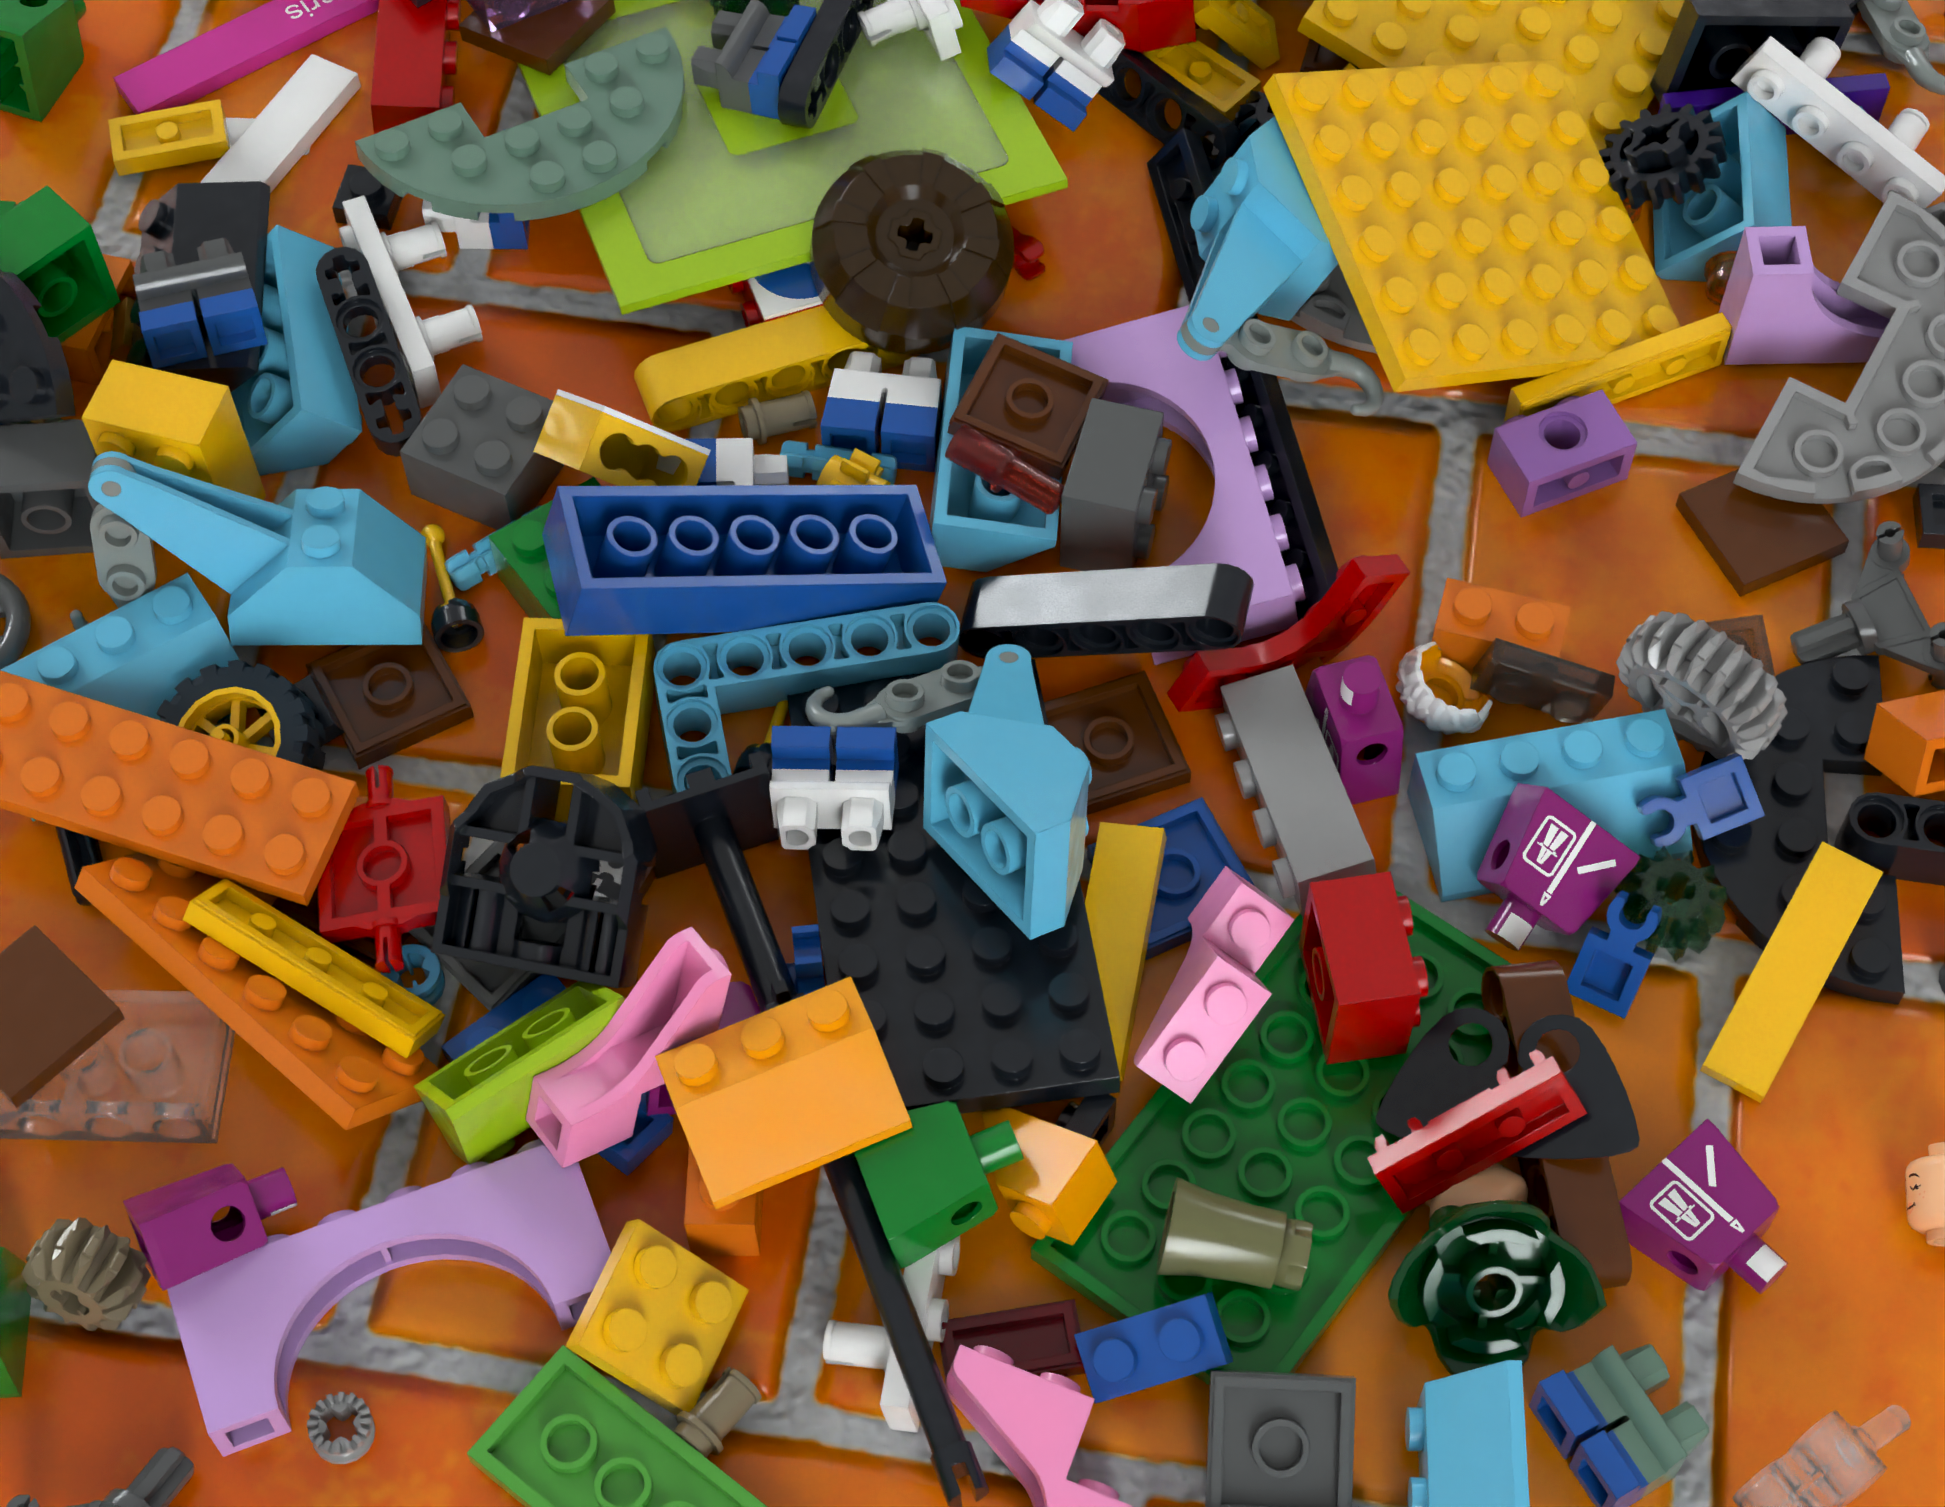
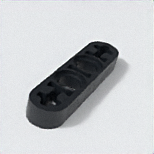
M874 0L823 1L782 82L778 100V116L782 124L809 129L813 128L862 31L857 13L872 8Z
M1123 48L1116 61L1112 64L1114 81L1108 87L1102 86L1097 92L1164 145L1182 128L1200 134L1211 172L1221 170L1224 163L1230 157H1233L1242 146L1240 132L1231 120L1141 52ZM1130 68L1134 69L1141 79V91L1136 99L1131 97L1125 87V76ZM1170 98L1175 100L1181 109L1182 119L1177 129L1172 128L1165 118L1164 109ZM1214 134V142L1212 143L1205 136ZM1213 146L1219 150L1216 155H1212Z
M334 248L325 253L319 260L316 268L317 281L372 439L377 448L385 454L396 457L401 456L400 450L423 420V416L367 259L363 253L354 248ZM343 270L350 271L358 296L346 298L339 281V272ZM369 315L378 320L377 328L366 337L358 338L346 333L348 324L358 316ZM375 365H390L396 371L394 378L384 386L372 387L363 382L365 373ZM394 402L405 430L399 434L392 433L390 422L384 406L391 405Z

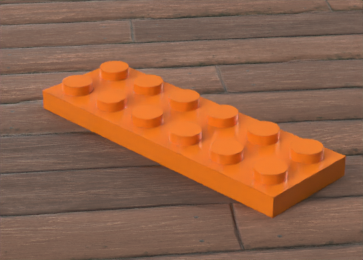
M0 670L1 809L217 878H225L233 883L308 906L360 794L355 781Z
M139 852L82 867L74 888L345 1130L422 1101L414 1085L438 1071L439 1068L424 1056L420 1048L407 1059L182 920L189 902L220 882L221 878Z

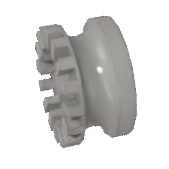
M338 1392V1395L335 1396L328 1394L325 1400L322 1401L320 1399L316 1402L315 1409H311L309 1412L310 1418L307 1420L309 1438L319 1456L332 1464H347L356 1461L368 1452L374 1442L376 1429L370 1409L362 1398H357L351 1392L350 1395H345V1392ZM352 1414L356 1416L353 1425L357 1436L354 1434L351 1441L341 1436L333 1442L329 1441L331 1434L326 1424L331 1418L335 1417L340 1421H345Z

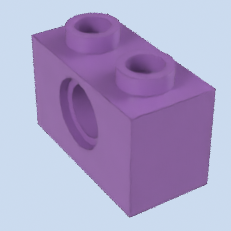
M1601 389L1582 397H1567L1559 401L1554 407L1529 416L1518 415L1508 419L1494 430L1487 464L1522 518L1627 479L1637 447V441Z

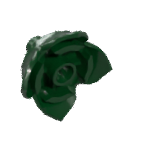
M1514 1200L1487 1201L1466 1204L1461 1207L1447 1205L1436 1210L1429 1220V1230L1422 1236L1421 1241L1405 1256L1391 1281L1388 1291L1389 1304L1396 1318L1408 1327H1418L1421 1325L1427 1327L1431 1334L1437 1357L1451 1375L1505 1360H1521L1523 1367L1529 1359L1533 1337L1537 1331L1547 1329L1566 1332L1583 1326L1607 1306L1602 1286L1589 1260L1575 1246L1557 1235L1550 1228L1549 1217L1540 1208L1523 1201ZM1488 1275L1486 1281H1479L1481 1278Z

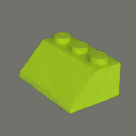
M577 981L414 1085L415 1090L453 1153L470 1165L477 1161L489 1163L509 1152L515 1145L514 1137L531 1127L526 1121V1114L533 1077L563 1063L590 1044L604 1030L625 1001L624 996L603 985Z

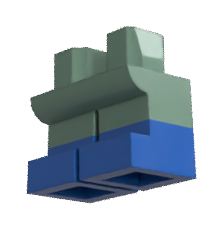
M1651 1344L1624 1352L1621 1355L1611 1345L1597 1354L1591 1362L1567 1374L1563 1369L1539 1381L1529 1403L1530 1409L1563 1459L1566 1460L1573 1456L1569 1468L1595 1507H1629L1675 1478L1686 1457L1704 1442L1710 1432L1708 1425L1695 1406L1691 1405L1688 1401L1663 1415H1660L1647 1395L1665 1386L1670 1375L1666 1364Z

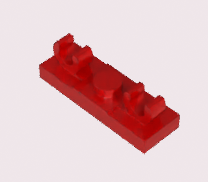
M1534 1050L1529 1055L1535 1066L1512 1078L1506 1068L1503 1067L1497 1071L1499 1086L1493 1089L1488 1088L1470 1099L1459 1103L1450 1110L1428 1121L1426 1126H1423L1417 1118L1412 1117L1407 1120L1408 1127L1412 1133L1391 1145L1383 1134L1375 1138L1374 1144L1377 1153L1369 1156L1368 1161L1375 1176L1402 1214L1588 1114L1553 1056L1546 1059L1542 1052Z

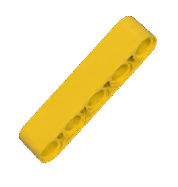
M824 305L657 353L646 358L638 365L634 373V379L653 426L666 432H675L737 414L738 407L748 405L749 398L755 397L759 402L798 394L804 390L811 392L828 387L831 384L834 368L844 369L852 351L874 353L881 358L882 370L904 364L905 360L917 357L920 354H899L868 345L843 329L832 318Z

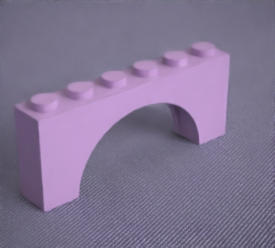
M1806 226L1745 227L1718 312H1722L1732 326L1723 356L1725 365L1868 362L1890 319L1836 294L1840 283L1825 276L1813 265Z
M1189 305L1065 339L1064 341L1073 342L1071 364L1109 380L1102 400L1163 412V426L1189 442L1198 451L1213 474L1215 490L1207 521L1193 544L1169 566L1222 563L1239 567L1253 578V593L1240 642L1287 630L1296 624L1298 617L1295 602L1305 600V592L1296 563L1285 566L1280 552L1290 549L1281 514L1269 516L1265 504L1266 501L1274 499L1273 490L1265 464L1254 466L1250 453L1259 451L1250 416L1239 418L1235 405L1244 403L1235 368L1223 370L1220 358L1227 357L1226 352L1218 351L1210 360L1199 361L1191 358L1181 349L1177 341V332L1182 325ZM1197 651L1153 652L1151 654L1154 665H1159L1191 656Z
M537 1139L522 1146L515 1155L490 1164L486 1162L467 1164L457 1169L446 1180L424 1188L421 1186H408L398 1189L389 1194L384 1202L357 1212L354 1210L334 1212L320 1220L316 1227L291 1236L286 1234L268 1236V1242L264 1246L168 1288L167 1292L207 1433L224 1457L292 1431L288 1411L289 1384L293 1367L302 1346L316 1324L337 1302L358 1286L374 1277L399 1267L424 1261L449 1259L484 1263L515 1275L537 1291L550 1306L563 1331L576 1325L611 1251L579 1162L562 1168L541 1139Z

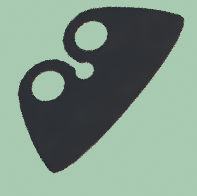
M1477 1008L1456 1009L1443 1016L1425 1034L1399 1070L1382 1101L1376 1116V1124L1384 1131L1404 1138L1412 1133L1407 1124V1120L1412 1117L1417 1118L1423 1126H1426L1428 1121L1450 1110L1459 1103L1470 1099L1488 1088L1493 1089L1499 1086L1497 1071L1507 1063L1510 1047L1508 1032L1500 1019L1488 1011ZM1563 1014L1549 1015L1533 1022L1524 1032L1519 1044L1518 1063L1523 1068V1072L1535 1066L1529 1053L1536 1050L1537 1043L1544 1034L1551 1030L1559 1029L1570 1032L1579 1043L1580 1056L1574 1067L1564 1072L1588 1114L1512 1154L1510 1157L1538 1159L1603 1158L1628 1153L1637 1148L1640 1138L1627 1092L1611 1057L1594 1030L1580 1018ZM1468 1023L1482 1025L1489 1031L1492 1037L1493 1047L1489 1057L1476 1066L1459 1064L1453 1059L1449 1049V1041L1453 1032L1458 1027Z

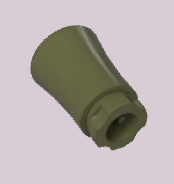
M1177 1177L1164 1223L1156 1274L1198 1276L1240 1282L1271 1289L1274 1283L1286 1289L1299 1291L1310 1256L1313 1223L1287 1218L1286 1212L1252 1205L1220 1195Z

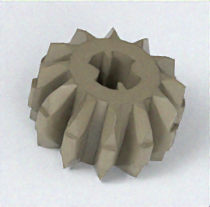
M78 1217L74 1222L69 1219H57L52 1227L43 1233L40 1240L36 1241L26 1258L27 1264L21 1273L28 1284L26 1291L32 1298L44 1303L43 1309L45 1312H55L63 1317L66 1324L70 1321L80 1323L89 1331H95L98 1327L104 1330H116L122 1320H126L130 1315L132 1309H136L146 1293L147 1289L145 1286L151 1274L145 1266L147 1258L141 1251L129 1246L130 1239L128 1237H119L110 1231L108 1225L102 1228L94 1226L86 1218Z

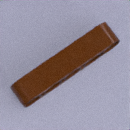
M1555 960L1491 966L1485 969L1481 982L1483 1008L1500 1019L1508 1032L1510 1043L1509 1057L1507 1063L1501 1068L1505 1067L1513 1078L1523 1072V1068L1518 1063L1519 1044L1524 1032L1533 1022L1549 1015L1563 1014L1575 1017L1567 980L1563 969ZM1560 1029L1551 1030L1544 1034L1537 1043L1536 1050L1542 1052L1546 1059L1553 1056L1563 1073L1572 1069L1578 1062L1580 1046L1576 1037L1568 1031ZM1517 1157L1521 1175L1528 1188V1204L1540 1208L1549 1217L1550 1228L1557 1235L1575 1246L1589 1260L1602 1289L1626 1286L1631 1278L1632 1257L1609 1157L1587 1159Z

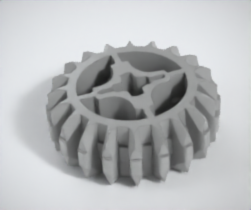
M1661 611L1657 616L1650 615L1642 625L1638 624L1626 639L1627 642L1622 647L1620 656L1616 661L1620 671L1618 676L1621 682L1628 687L1627 692L1629 696L1640 702L1643 713L1661 709L1666 710L1678 741L1685 740L1692 744L1698 752L1708 751L1716 759L1737 753L1742 755L1743 760H1753L1760 750L1767 748L1781 729V723L1788 714L1784 705L1787 699L1783 692L1777 688L1778 682L1775 676L1766 673L1763 670L1762 661L1751 657L1744 650V645H1737L1730 640L1725 631L1720 633L1709 627L1705 620L1694 622L1687 614L1678 612L1674 615L1670 612Z

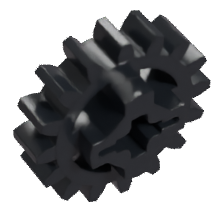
M1670 103L1664 104L1660 114L1651 115L1647 109H1643L1640 111V118L1634 122L1628 120L1619 122L1622 133L1607 134L1604 137L1607 148L1599 151L1604 166L1610 175L1609 186L1613 191L1618 192L1622 201L1628 198L1632 209L1639 208L1645 201H1651L1654 210H1658L1662 207L1664 199L1673 198L1680 205L1685 201L1684 194L1691 190L1702 194L1706 191L1703 180L1705 178L1718 179L1721 175L1718 164L1727 162L1728 158L1720 122H1713L1711 112L1708 110L1695 115L1693 104H1686L1679 112H1672Z

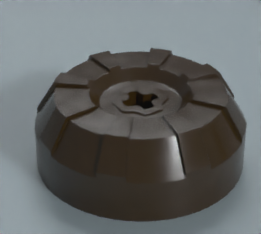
M926 148L922 150H895L878 155L871 154L849 166V169L831 185L820 205H818L810 245L811 275L817 294L826 310L843 329L860 341L875 348L899 354L938 352L950 348L954 328L956 330L963 327L981 329L999 307L1013 266L1015 254L1013 231L1005 204L992 184L987 183L971 168L948 157V154Z

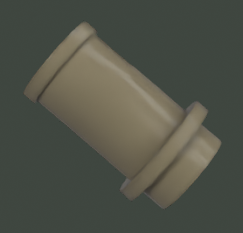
M809 390L759 402L755 397L749 398L748 405L738 407V418L743 437L753 438V441L756 440L759 445L766 444L767 437L817 427L816 408Z
M727 1367L722 1373L721 1378L690 1412L681 1410L676 1416L678 1425L673 1432L707 1458L709 1454L718 1456L724 1448L721 1442L722 1439L753 1404L758 1403L762 1396L757 1387L744 1374L734 1368Z

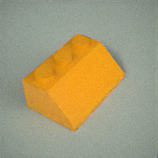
M851 976L655 1056L715 1209L913 1128L875 1029Z

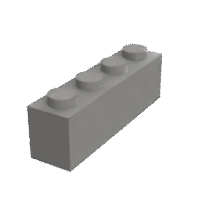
M1292 664L1221 686L1220 691L1224 712L1214 715L1224 750L1236 749L1240 761L1233 762V767L1243 798L1255 797L1259 806L1258 810L1252 811V816L1263 848L1274 846L1279 859L1272 861V868L1283 899L1294 896L1304 919L1311 882L1375 874L1376 867L1371 849Z

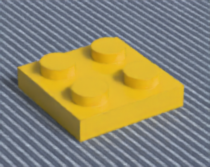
M642 1220L627 1221L565 1347L677 1416L681 1410L690 1412L700 1397L749 1289Z

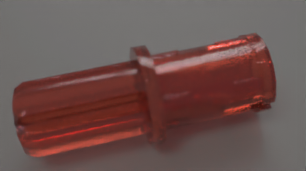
M966 423L961 426V429L957 430L950 441L945 458L968 469L990 483V490L994 493H998L1004 488L1046 514H1053L1062 502L1064 485L1020 459V449L1014 447L1009 450L985 437L984 434Z

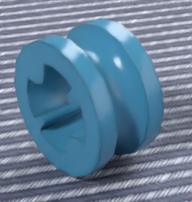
M418 944L403 945V969L395 972L391 965V973L381 972V974L405 988L400 976L407 970L411 975H414L413 968H423L426 977L424 983L418 985L416 980H413V988L405 989L427 1003L434 1005L442 996L445 988V976L439 959L426 946Z

